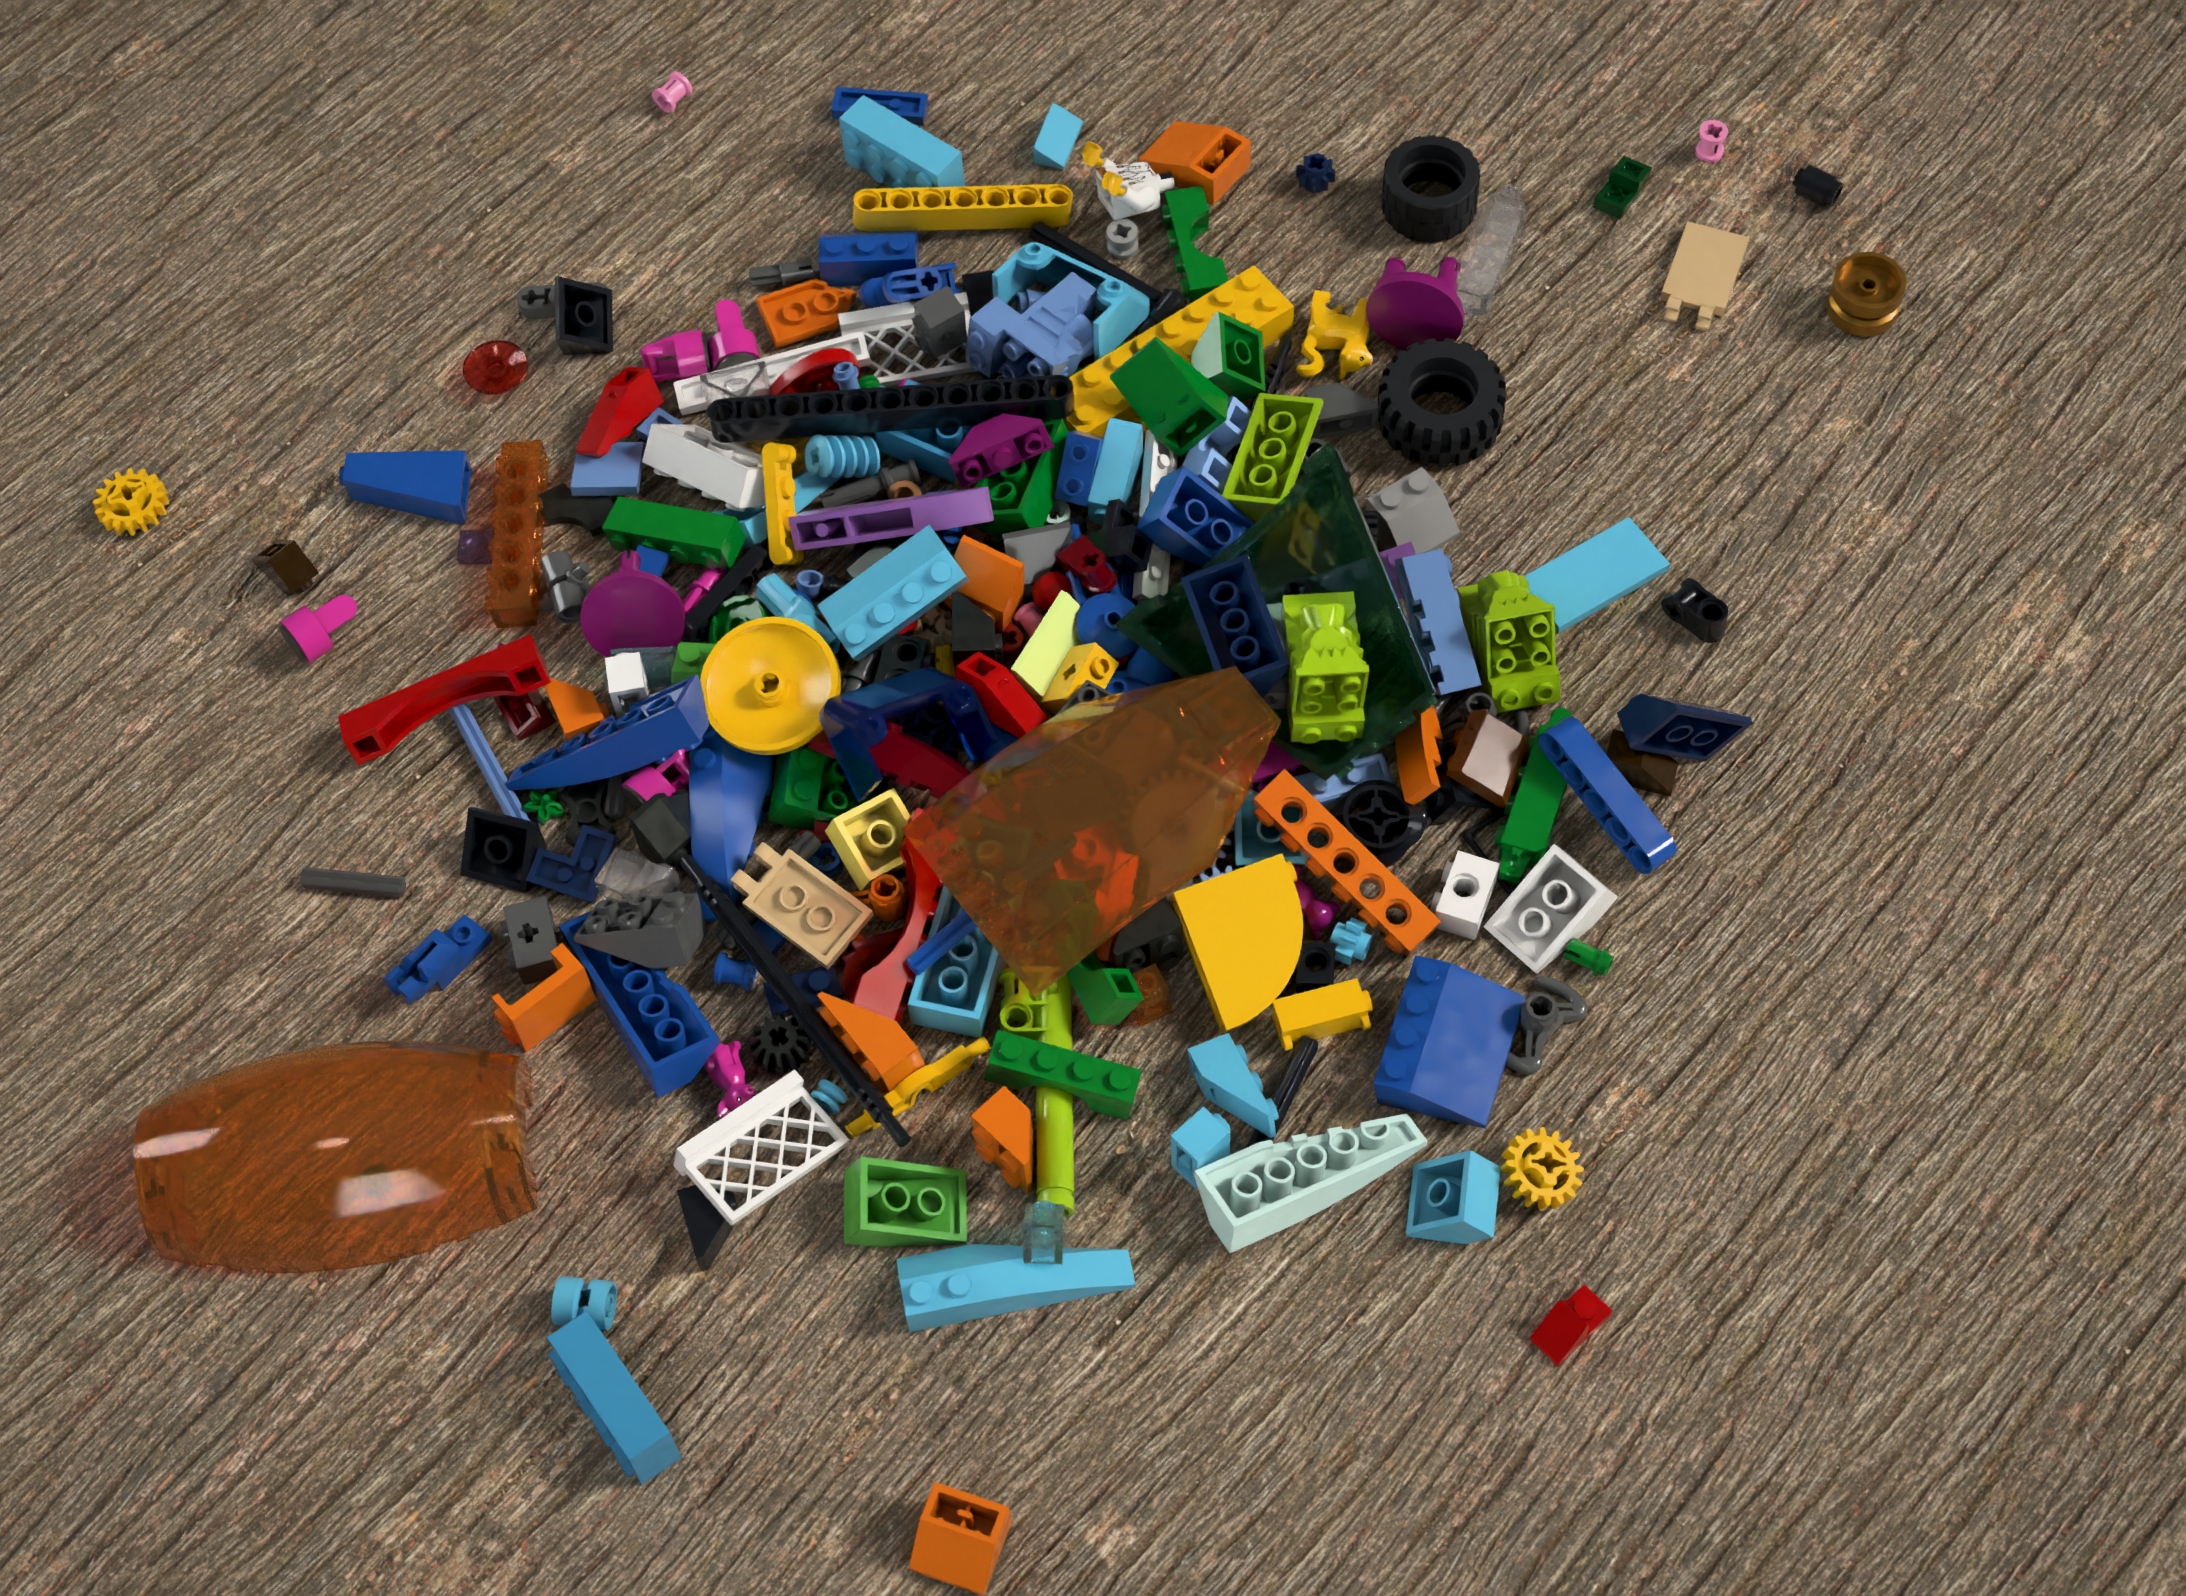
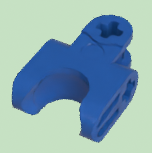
M956 262L894 271L886 274L884 277L866 280L860 287V299L866 308H875L921 300L947 285L953 294L962 293L961 289H956L953 270L957 269Z

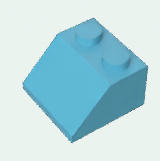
M1472 1150L1414 1164L1406 1235L1413 1238L1468 1244L1494 1238L1500 1166Z

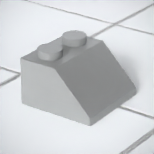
M1423 467L1367 498L1366 510L1377 511V536L1388 549L1412 542L1416 554L1436 550L1460 536L1459 528L1443 490Z

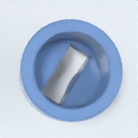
M804 570L797 575L796 588L809 597L810 600L815 599L821 595L824 577L817 571Z

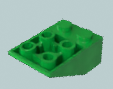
M1156 336L1110 375L1111 381L1152 434L1179 457L1183 456L1227 420L1228 395Z
M803 745L795 750L782 753L776 759L768 820L799 830H815L814 820L830 823L834 818L886 792L889 777L877 776L810 749L807 745Z

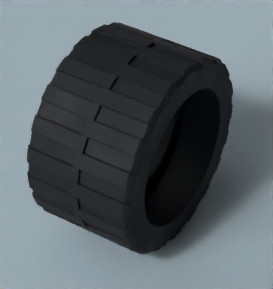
M1435 135L1414 137L1395 147L1385 161L1381 208L1387 223L1397 233L1420 242H1441V240H1449L1457 234L1464 232L1466 227L1471 225L1477 210L1480 169L1473 153L1458 141ZM1420 181H1436L1448 185L1455 191L1444 196L1427 197L1410 191L1407 186Z

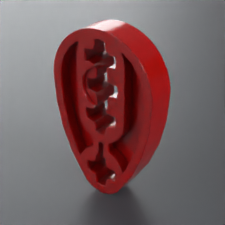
M828 348L819 350L799 360L783 372L770 387V395L840 390L838 383L832 377L834 367L842 362H851L859 371L857 376L859 380L862 375L858 360L852 352L845 349Z

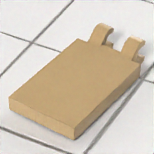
M1687 221L1661 293L1660 300L1667 302V310L1663 320L1676 323L1682 306L1699 310L1695 328L1708 332L1713 315L1724 316L1748 248L1750 237Z
M762 842L753 853L757 856L756 861L768 869L767 872L756 882L739 869L730 879L734 883L733 888L742 895L747 896L743 901V905L747 910L828 970L874 916L873 910L791 849H788L781 856L766 843Z

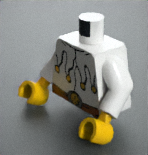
M1090 141L1086 142L1082 150L1084 162L1089 166H1097L1098 198L1114 220L1158 209L1161 205L1160 193L1171 191L1175 188L1171 172L1155 174L1146 162L1116 165L1106 157L1103 159L1099 158L1103 149Z

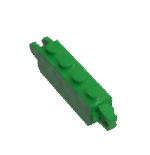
M1565 707L1553 710L1548 725L1540 724L1536 737L1529 736V748L1525 755L1529 759L1527 765H1522L1519 769L1514 784L1519 786L1517 795L1511 794L1508 798L1504 814L1508 815L1509 818L1506 825L1500 823L1494 844L1500 845L1498 859L1501 860L1498 879L1520 884L1527 868L1533 869L1545 855L1568 783L1543 753L1539 745V736L1563 718L1572 716L1571 712L1565 709Z

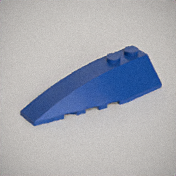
M695 674L629 705L630 712L620 719L615 720L613 715L600 721V726L596 727L587 737L583 731L578 733L561 746L560 752L553 747L516 767L505 783L508 790L545 789L587 783L641 768L652 762L661 764L671 758L674 752L681 749L690 751L702 743V737L709 726L699 677Z
M709 723L702 737V743L690 752L689 812L692 857L707 876L714 878L738 909L742 894L733 888L734 883L730 879L739 869L744 871L747 859L752 858L755 844L752 841L756 827L761 826L764 813L761 811L764 798L769 796L772 787L773 755H758L739 750L726 742ZM698 894L706 923L718 921L717 917Z
M592 911L559 925V930L571 953L585 968L597 1000L656 1096L659 1098L692 1082L720 1044V1041L688 991L679 983L676 985L668 979L666 972L661 968L651 969L576 943L573 937Z

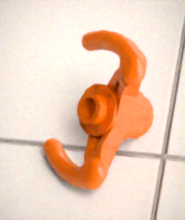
M883 874L872 880L870 883L871 888L864 891L848 892L873 910V914L877 919L885 922L895 921L902 917L907 909L906 899L909 898L907 874L900 879L890 874ZM936 888L933 900L939 902L941 891L939 888ZM859 932L853 941L863 939L865 936Z

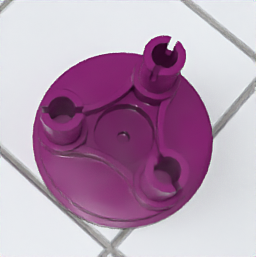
M1396 257L1387 259L1383 275L1372 289L1366 304V317L1374 332L1387 343L1406 350L1407 346L1416 342L1419 345L1424 344L1426 339L1435 338L1436 341H1444V338L1454 339L1455 342L1462 332L1465 317L1461 300L1456 294L1458 289L1456 280L1461 269V263L1456 264L1457 259L1453 257L1443 258L1440 262L1438 275L1434 277L1419 272H1404L1406 264L1403 260Z
M627 550L622 552L619 556V568H617L616 572L602 578L588 591L582 603L580 622L585 638L600 654L605 657H613L620 653L639 652L642 663H647L665 656L679 643L685 627V610L679 595L666 581L654 574L640 570L641 557L633 550H630V558H627Z

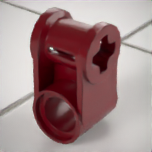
M1083 534L1055 556L1056 561L1064 572L1067 573L1070 570L1074 579L1079 577V582L1094 595L1107 593L1116 585L1117 576L1105 564L1106 557L1104 553L1094 546Z

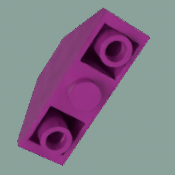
M1003 413L972 427L948 461L961 487L964 488L1054 448V444L1041 419Z

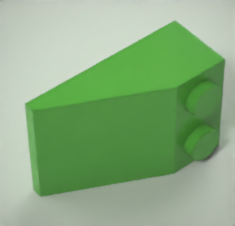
M860 1156L844 1171V1243L872 1247L956 1245L967 1242L966 1170Z

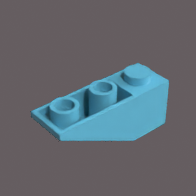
M1226 1033L1187 1049L1191 1072L1206 1099L1268 1137L1273 1138L1276 1136L1274 1120L1279 1119L1277 1109L1272 1099L1268 1098L1265 1100L1261 1093L1264 1090L1260 1077L1256 1071H1249L1247 1067L1249 1065L1248 1058L1241 1044L1235 1046L1229 1033Z

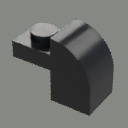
M1120 499L1108 501L1102 530L1091 532L1090 541L1104 553L1106 562H1110L1118 572L1130 574L1147 571L1153 540L1137 528L1139 514Z

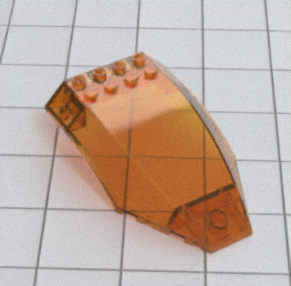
M1236 666L1081 702L1041 724L996 754L902 828V831L1005 962L1036 998L1136 917L1211 866L1214 867L1221 846L1234 824V818L1242 807L1255 773L1268 751V745L1272 737L1275 736L1281 719Z

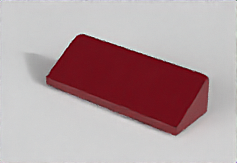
M496 642L487 652L497 649L505 644ZM537 689L519 697H493L517 740L521 741L551 726L555 722Z

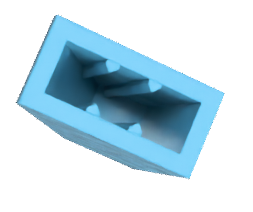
M1110 417L1088 498L1090 521L1103 525L1108 501L1120 499L1129 506L1143 467L1142 424Z

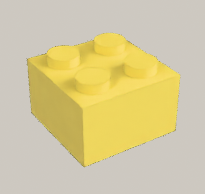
M895 788L834 818L825 830L860 891L871 887L870 883L872 880L880 875H894L905 869L899 847L910 814Z

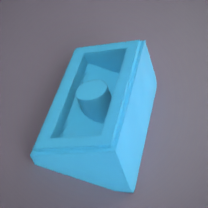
M1052 103L1033 147L1034 163L1064 170L1083 126V121L1061 106Z

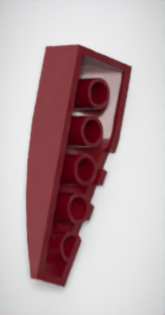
M854 708L853 713L838 711L825 728L810 741L808 747L810 749L877 776L883 775L897 779L896 783L922 791L929 789L930 796L951 803L959 801L961 802L960 807L999 822L1019 825L1021 820L991 788L968 769L943 752L915 737L902 733V725L884 719L882 724L872 721L874 714L858 708Z

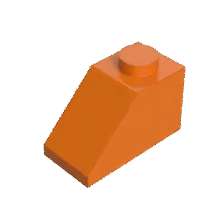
M550 678L551 683L544 686L566 741L582 731L587 737L596 727L600 726V721L610 716L605 702L598 704L593 691Z

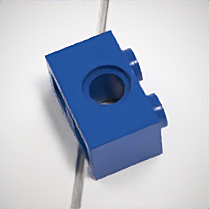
M1077 430L1067 433L1054 499L1088 506V498L1104 441L1103 436Z

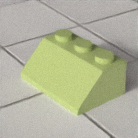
M1062 590L1011 668V674L1050 720L1055 715L1044 707L1040 701L1070 648L1083 645L1076 630V618L1081 606L1067 592Z

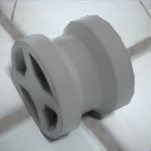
M1123 218L1112 221L1106 230L1108 253L1115 259L1120 260L1133 257L1139 248L1136 224L1129 219Z

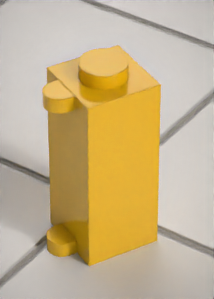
M1356 978L1275 999L1272 1002V1019L1281 1046L1287 1051L1293 1049V1045H1297L1302 1036H1308L1316 1040L1358 1028L1363 1030L1371 1029L1368 1012L1372 1011L1373 1008L1368 991L1361 990Z

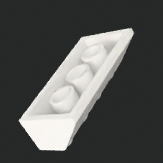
M651 424L642 462L653 467L654 473L665 477H674L678 479L677 483L683 487L702 490V496L713 500H723L726 502L725 506L734 511L744 512L746 508H760L765 503L762 455L734 442H719L713 437L712 432L697 425Z

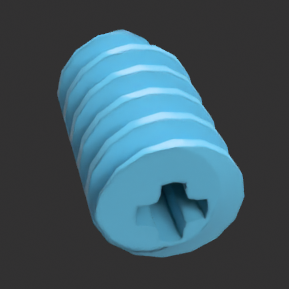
M814 435L809 439L805 447V465L810 475H815L818 472V475L822 478L829 477V475L833 478H838L841 475L845 478H850L853 475L856 478L864 476L870 478L877 475L880 468L878 446L873 438L869 436Z

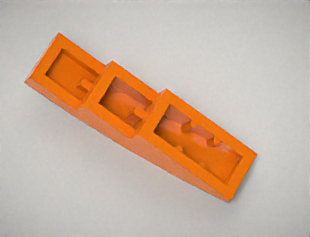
M1425 683L1398 702L1395 721V748L1405 802L1414 806L1440 788L1435 768L1441 765L1442 761L1436 742L1443 741L1444 739L1429 686Z

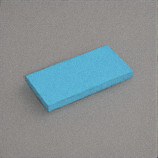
M1628 517L1525 575V578L1529 583L1530 594L1538 596L1546 603H1553L1555 607V631L1559 634L1669 571L1670 563Z

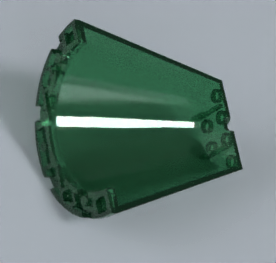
M1327 443L1300 466L1305 474L1290 489V493L1234 542L1218 553L1201 569L1193 573L1247 553L1266 604L1282 603L1286 583L1291 578L1297 576L1315 581L1323 593L1354 591L1355 616L1358 633L1361 638L1360 648H1363V653L1373 669V677L1367 686L1363 707L1365 723L1362 738H1355L1347 742H1341L1337 739L1320 740L1312 744L1291 742L1287 709H1257L1251 702L1229 710L1182 581L1172 586L1164 596L1158 594L1149 600L1139 603L1115 624L1124 635L1325 781L1334 775L1338 780L1345 777L1355 768L1352 762L1362 755L1368 758L1380 751L1390 742L1387 737L1390 733L1392 736H1395L1399 732H1403L1418 720L1414 716L1417 711L1422 714L1437 702L1434 697L1437 692L1343 463L1332 444ZM1300 587V588H1299L1301 594H1302L1303 590L1305 589V587Z

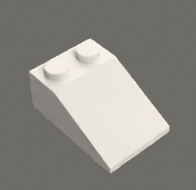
M1553 844L1483 927L1538 974L1567 949L1572 938H1580L1594 926L1618 896L1568 853Z

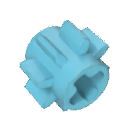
M1352 917L1350 921L1346 922V925L1340 922L1337 923L1329 941V944H1335V960L1351 965L1355 959L1361 961L1365 959L1373 940V935L1366 933L1367 923Z

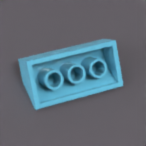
M929 524L817 606L847 652L858 662L970 580Z

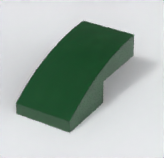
M1623 156L1611 170L1608 182L1595 196L1592 207L1622 219L1646 183L1652 167Z

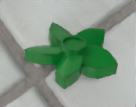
M530 789L529 795L532 801L526 803L522 811L538 812L537 819L542 825L548 821L550 816L555 818L564 816L565 811L563 807L556 802L557 791H549L543 796L540 792Z

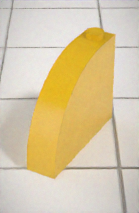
M1283 853L1173 892L1169 898L1173 910L1182 924L1184 939L1221 1035L1242 1027L1270 1006L1289 982L1298 962L1303 938V914L1294 884L1297 881L1296 871L1290 860L1285 861Z

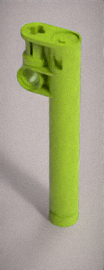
M1020 966L1009 967L1000 971L999 982L1004 985V999L1000 1003L1001 1031L1073 1051L1072 985L1064 967ZM1014 1021H1022L1025 1023L1022 1027L1013 1028L1009 1026V1024ZM1036 1086L1037 1215L1044 1219L1061 1220L1073 1216L1075 1212L1073 1197V1094L1053 1087Z

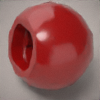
M1056 571L1047 572L1041 576L1032 587V599L1035 605L1047 613L1061 590L1067 592L1072 597L1069 577Z

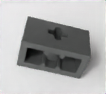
M948 285L914 303L915 317L912 318V322L917 332L914 334V338L922 351L927 350L933 360L967 342L965 310Z
M546 896L503 907L506 921L500 922L505 943L511 942L513 951L507 953L512 974L519 973L523 985L547 979L558 971L550 951L559 945L553 914Z

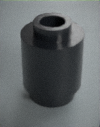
M1809 164L1805 169L1800 168L1792 185L1796 187L1795 194L1818 205H1829L1832 207L1838 200L1844 183L1838 181L1837 176Z

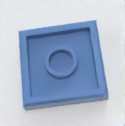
M616 442L611 446V450L607 454L600 457L576 453L570 486L572 496L638 495L643 469L644 442Z

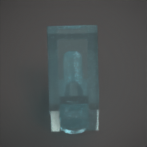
M1049 1201L1026 1203L1023 1221L1024 1263L1062 1264L1067 1230L1065 1204H1054Z

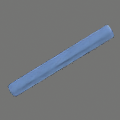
M466 702L449 708L450 715L504 815L529 820L525 811H522L523 807L514 790H508L505 783L508 779Z

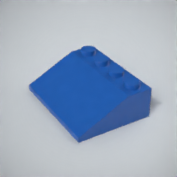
M1415 955L1373 1083L1377 1104L1486 1129L1518 1026L1522 1004L1525 1003V996L1455 964Z

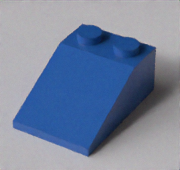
M1182 466L1160 479L1137 528L1153 540V544L1161 550L1206 569L1246 554L1259 528V524L1190 470Z

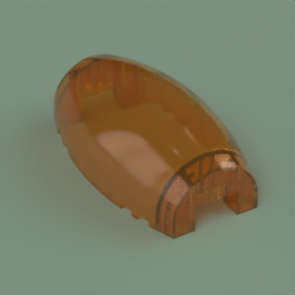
M377 1040L328 1044L284 1052L237 1065L188 1084L144 1107L137 1120L134 1138V1175L140 1215L148 1240L155 1252L164 1260L204 1268L207 1265L225 1266L228 1270L241 1272L244 1268L263 1269L265 1273H308L352 1269L397 1261L434 1251V1246L455 1239L458 1243L470 1238L469 1234L490 1226L494 1230L515 1218H519L537 1209L536 1174L527 1157L525 1107L533 1106L530 1069L523 1057L474 1046L431 1041Z

